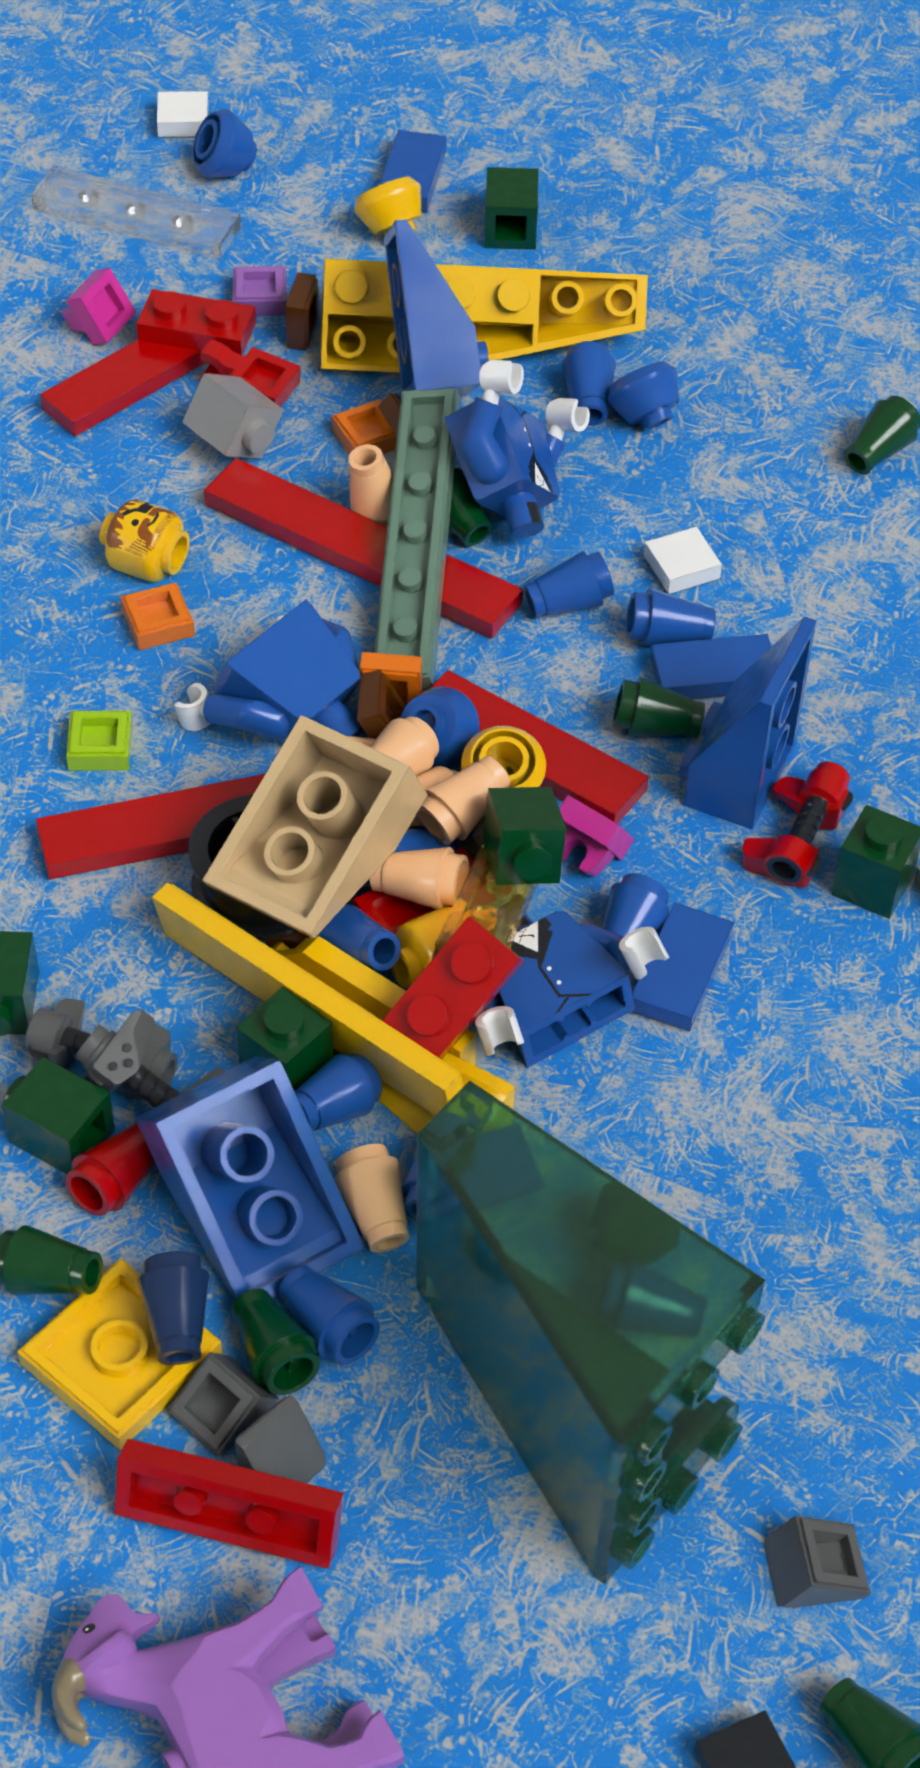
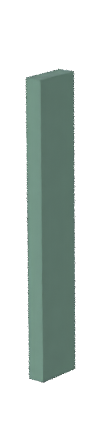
M457 388L402 391L374 653L422 657V689L430 688L435 680L456 449L444 417L460 409L461 399Z

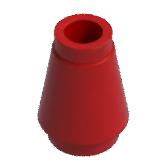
M137 1122L74 1158L72 1170L66 1175V1185L72 1198L88 1213L95 1216H103L108 1211L121 1210L154 1165V1158Z

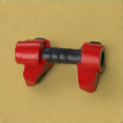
M824 761L819 763L809 773L806 780L794 777L779 779L772 787V795L787 803L798 816L788 835H780L777 838H746L742 849L743 868L749 872L772 878L784 885L806 888L821 864V859L818 858L819 849L811 845L819 829H836L853 800V794L848 791L850 782L848 772L837 763Z

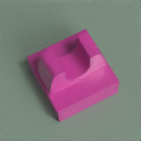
M111 268L95 270L66 300L69 307L61 312L72 331H85L93 345L108 343L137 313Z
M567 795L559 808L566 826L563 861L567 860L575 847L585 845L587 847V854L581 862L579 869L589 877L597 876L614 857L622 860L635 840L619 824Z

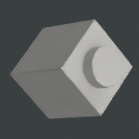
M204 373L182 423L225 456L262 459L266 448L273 441L275 428L284 409L241 377Z

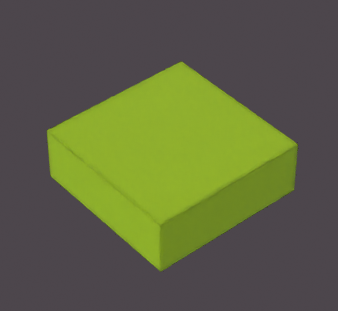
M71 711L66 754L68 771L129 770L133 730L131 711Z

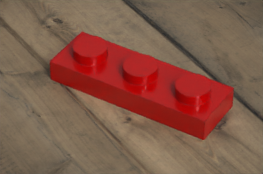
M128 1438L118 1456L114 1514L329 1569L337 1550L344 1492Z

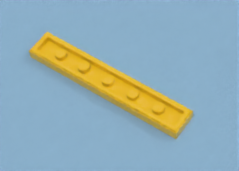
M167 882L152 896L165 936L264 1002L282 986L332 1022L333 1048L345 1055L359 1054L368 1059L377 1070L382 1081L436 1117L449 1116L461 1120L469 1112L460 1071L174 884L171 885Z

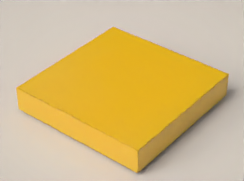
M121 1258L102 1274L100 1284L94 1293H81L17 1351L19 1362L25 1369L120 1451L123 1449L128 1438L133 1439L178 1396L209 1352L223 1354L222 1341L203 1327L202 1356L200 1359L181 1365L160 1363L137 1283L141 1274Z

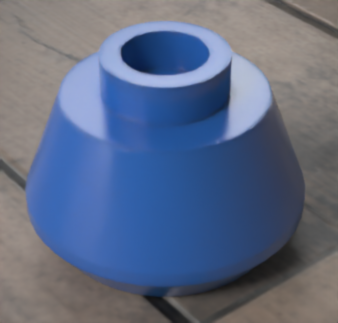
M228 109L212 112L205 117L197 130L192 148L193 162L199 173L205 177L238 176L242 171H246L252 166L257 153V145L253 140L252 131Z
M665 361L641 367L612 383L609 388L607 401L629 425L641 423L644 431L658 427L674 418L671 409L679 403L677 370Z
M433 687L421 692L407 704L401 715L402 719L410 716L420 718L436 734L439 752L434 758L432 768L443 766L449 769L460 764L467 743L480 732L478 712L472 701L462 692L449 687Z

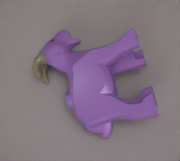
M301 1566L292 1571L281 1582L270 1602L239 1621L216 1630L138 1650L136 1641L159 1623L160 1618L158 1614L135 1613L128 1607L120 1595L107 1594L98 1600L86 1620L71 1638L51 1687L57 1725L71 1743L80 1747H87L90 1744V1736L86 1730L88 1725L78 1708V1704L86 1696L100 1703L133 1709L157 1720L172 1747L161 1753L165 1768H397L404 1763L405 1758L403 1750L381 1710L372 1714L369 1706L363 1699L351 1705L346 1711L339 1729L323 1741H312L289 1732L284 1713L270 1689L282 1680L312 1665L336 1656V1646L315 1616L316 1613L323 1610L322 1603Z

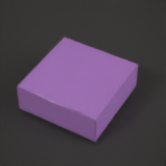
M286 266L233 267V302L255 306L256 316L285 315V305L287 303Z

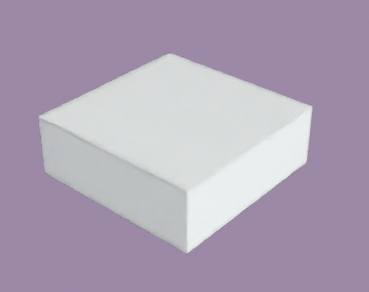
M208 91L158 92V137H195L200 124L208 115Z
M697 527L645 542L644 557L668 594L720 579L722 564Z

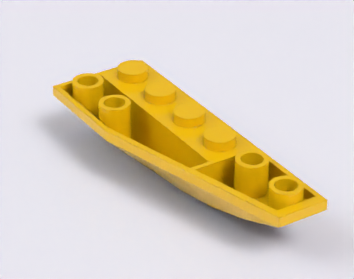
M325 258L322 276L321 369L400 373L386 261ZM435 264L476 327L477 342H486L489 361L571 346L585 341H596L644 331L646 327L648 275Z

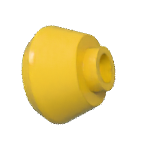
M406 176L381 184L359 195L356 199L354 211L374 235L382 233L386 235L394 221L407 219L415 231L416 228L413 221L421 217L420 183Z
M494 726L484 729L470 739L463 751L461 770L475 762H479L485 756H490L507 772L511 781L508 788L540 787L544 780L546 772L544 752L534 737L519 728Z

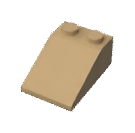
M301 715L202 881L206 885L315 939L396 850L428 794L409 765Z

